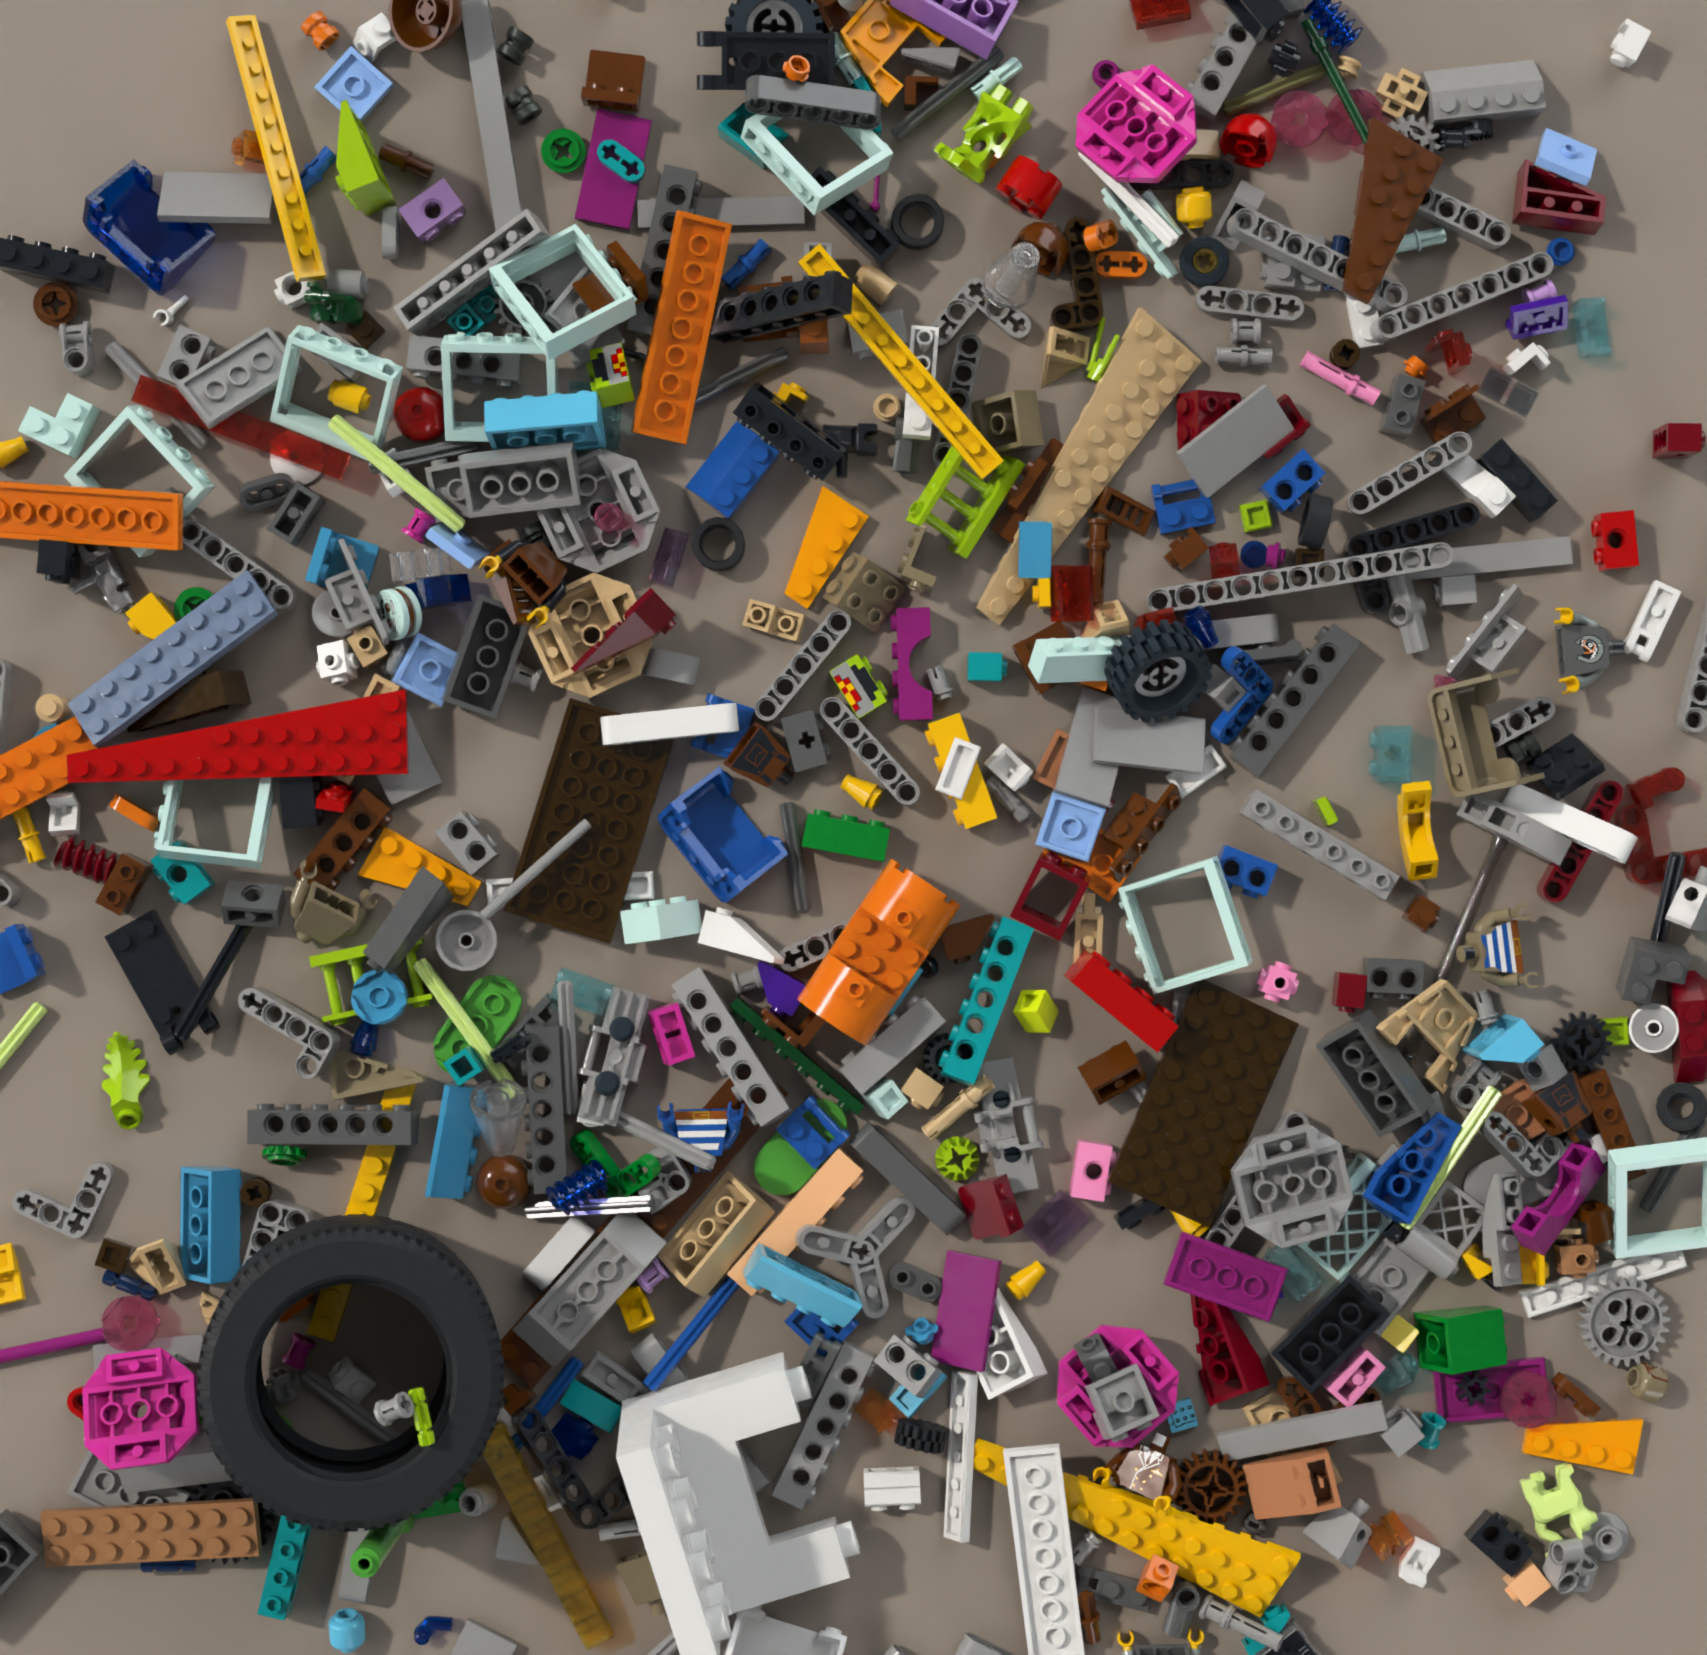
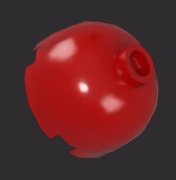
M1241 114L1227 124L1221 135L1219 146L1225 156L1229 153L1236 157L1233 161L1236 164L1248 168H1261L1265 162L1270 163L1274 156L1277 134L1274 126L1262 115Z
M413 387L403 392L394 405V421L397 429L407 439L416 443L437 440L445 433L443 397L429 387Z

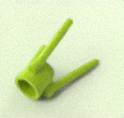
M1104 316L1099 323L1090 362L1086 368L1089 371L1087 378L1096 383L1100 378L1102 379L1109 366L1108 362L1120 338L1118 334L1114 336L1104 358H1099L1096 363L1106 321Z

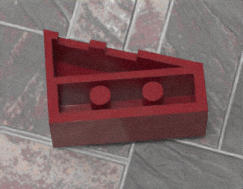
M1525 159L1517 172L1512 224L1595 235L1604 223L1606 196L1576 182L1572 184L1557 177L1558 174L1542 170L1534 166V162Z

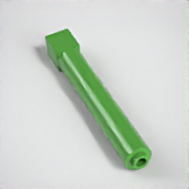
M412 1514L409 1515V1519L394 1525L387 1523L384 1524L385 1527L369 1530L350 1559V1567L355 1575L361 1578H368L378 1571L401 1534L411 1531L415 1521Z

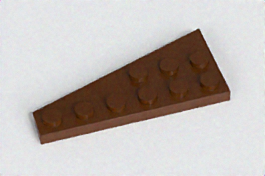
M1374 117L1368 120L1367 143L1364 146L1363 169L1360 172L1354 211V228L1351 230L1350 240L1352 241L1342 291L1364 304H1368L1371 301L1444 160Z

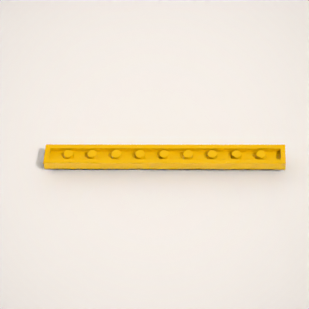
M256 15L229 16L226 21L296 282L323 280L326 276Z
M820 243L798 261V265L808 276L817 277L824 275L826 271H839L842 273V276L849 278ZM853 283L851 314L843 315V318L981 480L984 479L1004 460Z
M417 1084L385 1090L380 1103L382 1110H393V1105L411 1106ZM385 1117L382 1125L385 1131L390 1132L393 1126L392 1121ZM367 1145L345 1216L347 1214L376 1215L398 1145ZM342 1284L321 1289L307 1334L332 1342L336 1340L353 1284Z

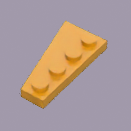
M822 486L784 594L808 610L869 516Z
M388 827L383 829L357 874L406 889L423 866L444 882L454 896L451 902L465 906L470 905L482 884V881Z
M1631 1418L1630 1420L1608 1419L1592 1422L1526 1424L1521 1451L1525 1454L1633 1475L1644 1420L1642 1418Z

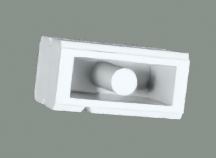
M919 1466L863 1468L865 1507L871 1506L872 1511L887 1510V1506L898 1505V1508L901 1510H910L915 1508V1504H921Z

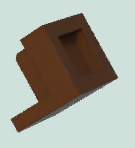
M813 0V2L816 1L819 7L820 16L822 15L823 27L826 33L840 32L851 19L847 10L839 4L838 0Z
M905 76L904 111H913L938 91L939 77Z
M1594 1199L1581 1203L1572 1217L1587 1224L1588 1244L1594 1246L1614 1239L1612 1207Z

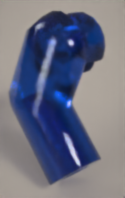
M425 1617L414 1630V1641L419 1645H425L436 1631H452L453 1617Z

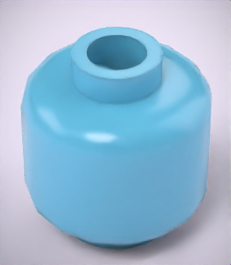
M340 1609L330 1618L328 1622L330 1644L335 1649L343 1653H351L365 1642V1619L355 1609Z

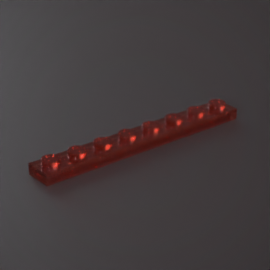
M144 375L140 376L131 401L341 481L351 454L239 411L211 429H208L176 387Z

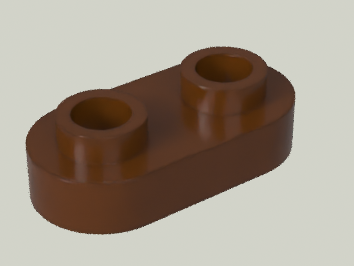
M1558 1372L1551 1379L1556 1383L1552 1388L1564 1399L1569 1395L1575 1400L1576 1403L1573 1407L1584 1417H1587L1589 1414L1595 1417L1601 1410L1596 1403L1562 1373Z

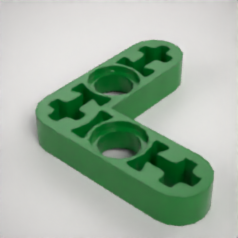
M582 1129L570 1139L572 1151L608 1198L628 1197L661 1173V1164L658 1159L647 1153L620 1170L595 1135L589 1130ZM596 1161H598L603 1166L604 1170H602L598 1166ZM646 1167L648 1170L644 1173L641 1168ZM628 1173L634 1177L636 1183L630 1179Z

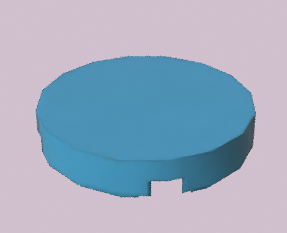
M372 970L364 973L353 986L351 1004L354 1012L364 1022L372 1025H386L394 1022L403 1014L407 1005L408 992L404 982L395 973L389 975L384 970L380 973Z

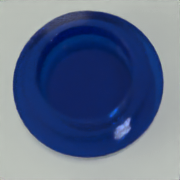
M1259 541L1247 542L1240 551L1242 563L1251 569L1260 568L1266 563L1267 548Z

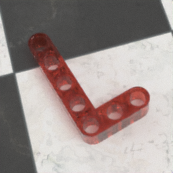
M1623 805L1619 807L1615 813L1616 826L1637 836L1641 842L1640 849L1637 852L1632 850L1626 863L1623 864L1626 879L1633 884L1663 882L1665 876L1663 864L1668 860L1670 853L1654 856L1645 810L1639 805ZM1628 810H1633L1636 815V820L1631 825L1625 819ZM1707 846L1679 851L1686 857L1682 878L1697 875L1699 867L1693 869L1690 864V860L1695 854L1700 858V865L1707 867ZM1640 864L1646 869L1645 877L1642 879H1638L1635 874V870Z

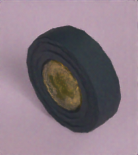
M1208 236L1197 237L1188 242L1182 250L1179 259L1180 271L1184 278L1192 285L1199 287L1213 286L1220 282L1226 275L1230 263L1229 254L1225 246L1217 239ZM1204 255H1208L1209 262L1212 265H1206L1203 269L1200 267V261L1197 258H1203Z

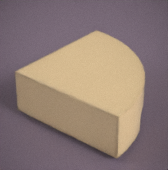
M203 1291L200 1297L201 1312L205 1322L209 1325L220 1298L207 1291Z

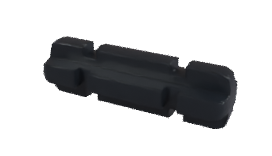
M526 1030L519 1031L513 1037L511 1036L499 1044L498 1047L493 1048L490 1051L492 1062L496 1064L504 1062L508 1057L513 1056L522 1050L523 1047L528 1046L531 1043L529 1032Z

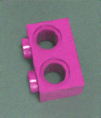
M672 1002L647 1011L663 1064L670 1066L695 1057L678 1003Z

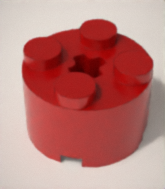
M1018 155L995 190L1002 196L1010 199L1008 204L1013 209L1019 212L1025 209L1035 219L1042 220L1063 185L1049 170L1045 173L1039 169V163L1025 156Z

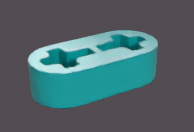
M605 140L599 144L597 155L600 162L606 168L629 184H636L643 180L645 167L637 156L614 140ZM616 148L614 152L620 160L616 161L612 157L606 160L604 150ZM625 162L631 167L637 164L639 174L627 176L628 171L623 166V163Z

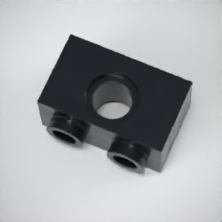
M39 539L36 573L45 575V580L58 584H70V580H79L81 554L78 551V545L66 541Z

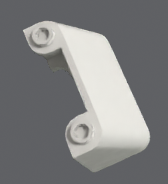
M759 1605L737 1612L731 1631L732 1638H729L724 1655H843L847 1636L841 1635L842 1631L833 1627H826L825 1630L815 1632L767 1617L766 1613L762 1611V1606Z

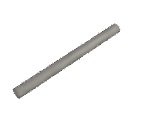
M583 819L480 912L486 920L490 919L592 827L590 823Z

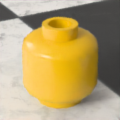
M1203 186L1182 188V193L1178 194L1175 198L1177 220L1181 223H1187V228L1204 227V221L1211 219L1213 215L1211 193L1204 191Z

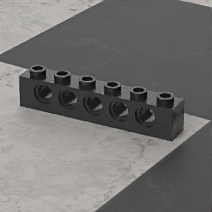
M826 271L821 276H806L801 281H786L781 286L762 287L761 291L742 292L740 296L733 298L722 297L715 304L709 337L723 343H730L851 314L853 280L842 276V273L839 271Z

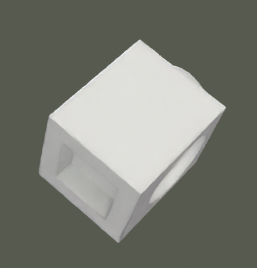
M294 271L274 280L278 287L274 292L281 305L286 304L293 310L306 303L304 293L310 289L307 287V282L315 281L296 282ZM301 283L302 289L300 293L290 295L289 289L291 285Z

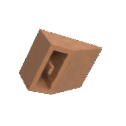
M1318 1446L1242 1465L1255 1520L1315 1514L1342 1507L1329 1452L1325 1447Z

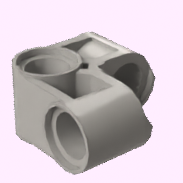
M655 1147L647 1152V1154H651L658 1159L661 1164V1173L655 1180L637 1190L640 1196H653L655 1207L650 1212L651 1214L664 1208L672 1200L684 1194L692 1183V1176L682 1158L659 1147ZM675 1174L681 1175L685 1180V1186L682 1188L675 1187L671 1182V1177Z
M1581 1539L1554 1540L1549 1545L1548 1554L1542 1567V1574L1561 1594L1588 1592L1592 1589L1598 1570V1563L1595 1558L1585 1554Z

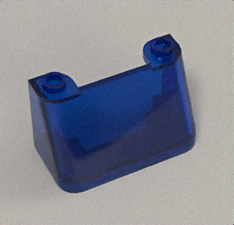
M133 159L86 196L83 223L94 238L158 295L164 296L215 242L216 233L208 223L159 222L157 212L160 196L152 190L153 175L147 167L141 166Z

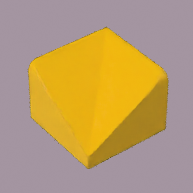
M1477 1243L1469 1245L1460 1256L1470 1275L1475 1279L1479 1280L1492 1272V1266L1486 1258H1483V1252Z

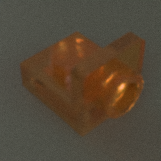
M244 129L232 141L231 153L235 155L234 164L241 165L244 161L264 164L256 132Z
M872 1386L854 1407V1410L872 1424L879 1434L884 1429L889 1431L898 1420L896 1416L898 1413L897 1407Z

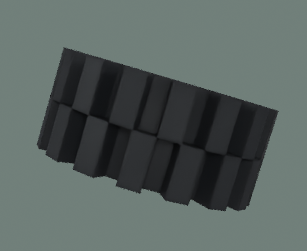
M948 1032L934 1036L927 1043L923 1058L928 1074L936 1081L944 1082V1084L958 1082L940 1075L942 1067L938 1066L939 1052L943 1048L951 1047L952 1041L948 1040L950 1035ZM960 1045L957 1049L960 1058L964 1060L971 1058L972 1052L968 1046Z
M899 1418L894 1443L899 1446H905L907 1449H914V1451L931 1452L933 1454L942 1453L948 1429L940 1426V1424L923 1421L922 1419Z

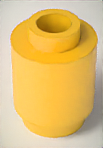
M335 379L330 386L327 399L333 402L334 406L360 414L362 410L367 411L372 396L368 394V388L344 379L341 381Z

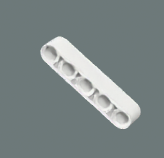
M737 703L600 717L603 746L739 731Z
M1524 785L1510 787L1502 802L1550 827L1573 842L1623 864L1626 863L1638 839L1637 836Z

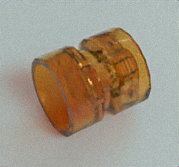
M1393 1509L1380 1518L1379 1525L1372 1523L1369 1526L1372 1529V1534L1367 1542L1382 1562L1395 1554L1396 1547L1402 1549L1414 1541V1538Z

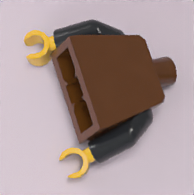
M515 540L495 553L496 557L486 556L482 560L479 569L483 566H489L491 569L485 577L491 578L497 571L499 564H503L502 567L538 605L541 604V608H536L527 616V621L533 616L538 617L539 624L535 627L537 629L548 620L547 613H552L566 596L567 590L564 576L568 570L558 559L556 553L551 552L544 543L539 541L531 544Z

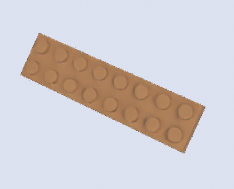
M252 1498L44 1509L40 1512L46 1567L256 1557L263 1553L258 1503Z

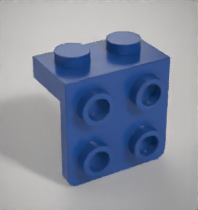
M24 923L5 928V932L0 933V995L46 975L44 961L41 955L36 952L32 943L33 936Z

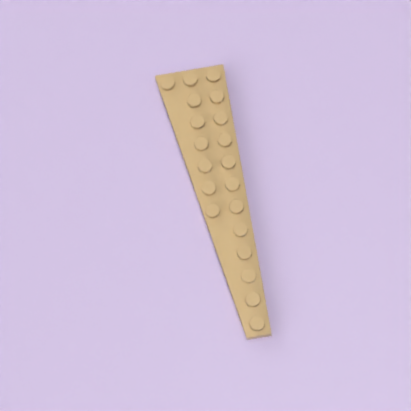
M1138 308L1121 338L1122 342L1119 348L1109 360L1106 372L1102 379L1100 378L1097 382L1093 396L1089 403L1084 406L1078 422L1071 430L1045 478L1035 503L1031 504L1027 512L1028 515L1025 521H1048L1052 523L1051 557L1201 363V360L1142 308ZM1019 528L1013 537L1014 541L1010 549L1004 554L998 565V570L993 574L976 606V609L996 625L1002 623L1035 580V578L1018 577Z

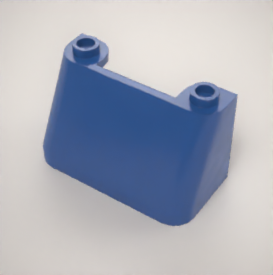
M719 766L672 801L658 815L657 819L663 831L711 892L721 902L727 903L789 853L785 850V845L780 838L771 835L764 838L731 797L730 794L733 792L734 784L733 779Z

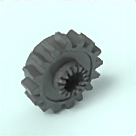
M530 275L525 280H519L514 283L525 299L531 302L532 308L543 322L551 325L550 322L543 318L550 308L549 305L555 302L554 297H547L551 291L549 287L546 286L541 289L543 282L540 279L532 282ZM495 298L493 302L499 308L494 310V314L496 316H503L498 321L501 326L508 324V333H512L516 329L517 333L523 336L524 331H526L504 301L501 298Z

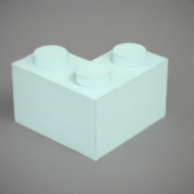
M67 393L55 418L30 406L18 431L68 456L78 459L101 409Z
M686 896L669 898L670 904H666L665 899L648 901L649 907L647 901L630 904V910L620 911L625 944L700 933L702 923L698 899L687 901Z

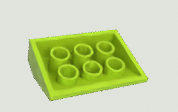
M342 101L336 167L340 175L335 176L341 192H344L346 198L349 199L351 205H354L356 211L361 210L365 216H369L383 210L384 206L396 205V201L365 126L348 101Z

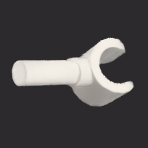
M184 295L167 310L159 309L155 311L153 319H159L162 314H165L166 320L160 326L168 327L174 322L173 315L189 301V298Z

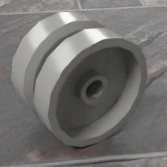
M459 910L448 915L439 925L435 936L436 949L440 958L449 967L460 971H474L486 966L494 957L498 947V933L493 923L489 919L486 920L481 913L473 910ZM465 935L472 938V943L469 946H464L461 942L462 937Z

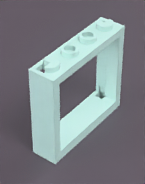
M755 114L745 120L741 139L813 215L818 214L886 171L893 155L888 144L883 142L872 129L865 130L840 126L865 152L869 159L822 188L766 129L781 120V117Z
M576 224L489 268L492 287L548 360L636 315L635 302L637 298L633 295L632 288L625 286L616 268L612 269L609 266L603 251H597L589 234L585 235ZM576 251L615 301L552 333L514 283Z
M298 325L287 338L270 421L367 460L328 427L330 418L290 403L302 348L387 382L374 436L359 431L380 450H383L403 367L395 364L390 359L370 354L365 349L345 344L338 338L318 333L311 327Z
M457 332V334L444 335L441 342L445 441L489 442L485 434V422L455 421L452 352L544 353L531 337H522L519 333L493 336L492 333L481 332L476 334V336H465V333ZM546 357L547 396L552 393H558L557 357L548 360Z
M140 405L127 406L64 475L72 486L103 488L87 470L132 422L193 487L183 498V521L216 487L206 476L208 472L201 467H197L191 460L190 453L183 447L178 446L172 440V434L153 420L151 411H146ZM130 547L139 558L152 555L157 550Z
M278 777L260 778L247 854L172 846L184 780L164 781L163 794L166 795L164 805L159 807L158 821L161 824L159 832L156 831L154 834V848H156L161 858L261 869Z
M1218 855L1118 888L1119 906L1122 910L1125 909L1128 917L1126 927L1130 936L1135 938L1137 944L1135 954L1138 961L1143 962L1146 971L1144 973V981L1147 982L1149 989H1152L1153 995L1249 966L1253 962ZM1204 869L1234 959L1164 980L1134 891Z
M1707 1137L1608 1150V1206L1612 1207L1614 1239L1608 1240V1244L1616 1259L1707 1247ZM1703 1161L1702 1226L1627 1236V1171Z

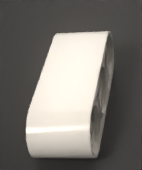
M579 1216L570 1217L522 1274L543 1292L595 1233V1230Z

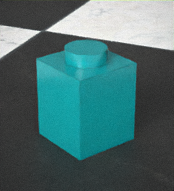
M968 652V682H1001L1002 676H1007V659H1002V653Z
M471 1046L464 1048L443 1063L458 1087L486 1069Z

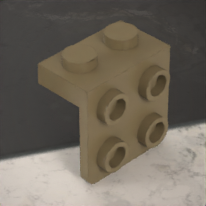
M921 524L920 529L914 527L908 542V547L912 548L909 555L903 554L897 571L901 573L900 581L910 584V590L924 595L925 591L931 593L937 578L934 575L912 567L927 529L926 524Z
M853 552L843 562L842 569L836 578L828 584L822 598L846 612L868 630L876 632L903 595L905 588L869 559Z

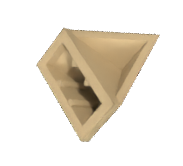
M1054 326L1049 327L1041 388L1073 370L1087 365L1090 337Z
M1118 599L1104 602V604L1091 605L1092 612L1081 635L1082 638L1129 635V620Z
M164 1238L137 1248L127 1261L126 1266L155 1287L160 1295L186 1286V1278L177 1245Z

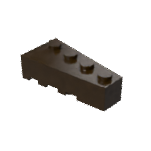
M219 667L204 670V676L194 677L128 726V733L144 732L174 724L176 719L183 721L201 717L200 712L205 714L229 709L228 705L252 703L244 672L220 671Z

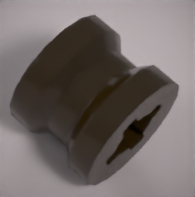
M1342 339L1330 350L1329 360L1333 365L1342 370H1347L1359 360L1360 348L1353 340Z
M252 1178L242 1186L240 1192L241 1199L247 1206L259 1207L271 1198L272 1186L265 1178Z

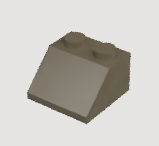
M1013 390L973 402L977 430L980 431L999 455L1044 446L1036 390Z

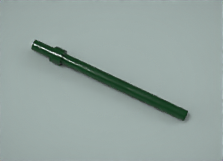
M1308 18L1301 25L1311 42L1309 46L1313 54H1317L1365 146L1368 137L1367 125L1327 50L1329 46L1324 36L1321 37L1312 19Z

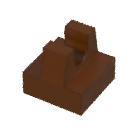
M510 1383L502 1391L509 1400V1403L503 1408L510 1416H513L516 1411L524 1409L537 1397V1394L532 1388L521 1390L516 1383Z

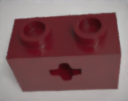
M1667 423L1653 430L1652 458L1686 459L1700 453L1706 441L1705 432L1702 431V423Z

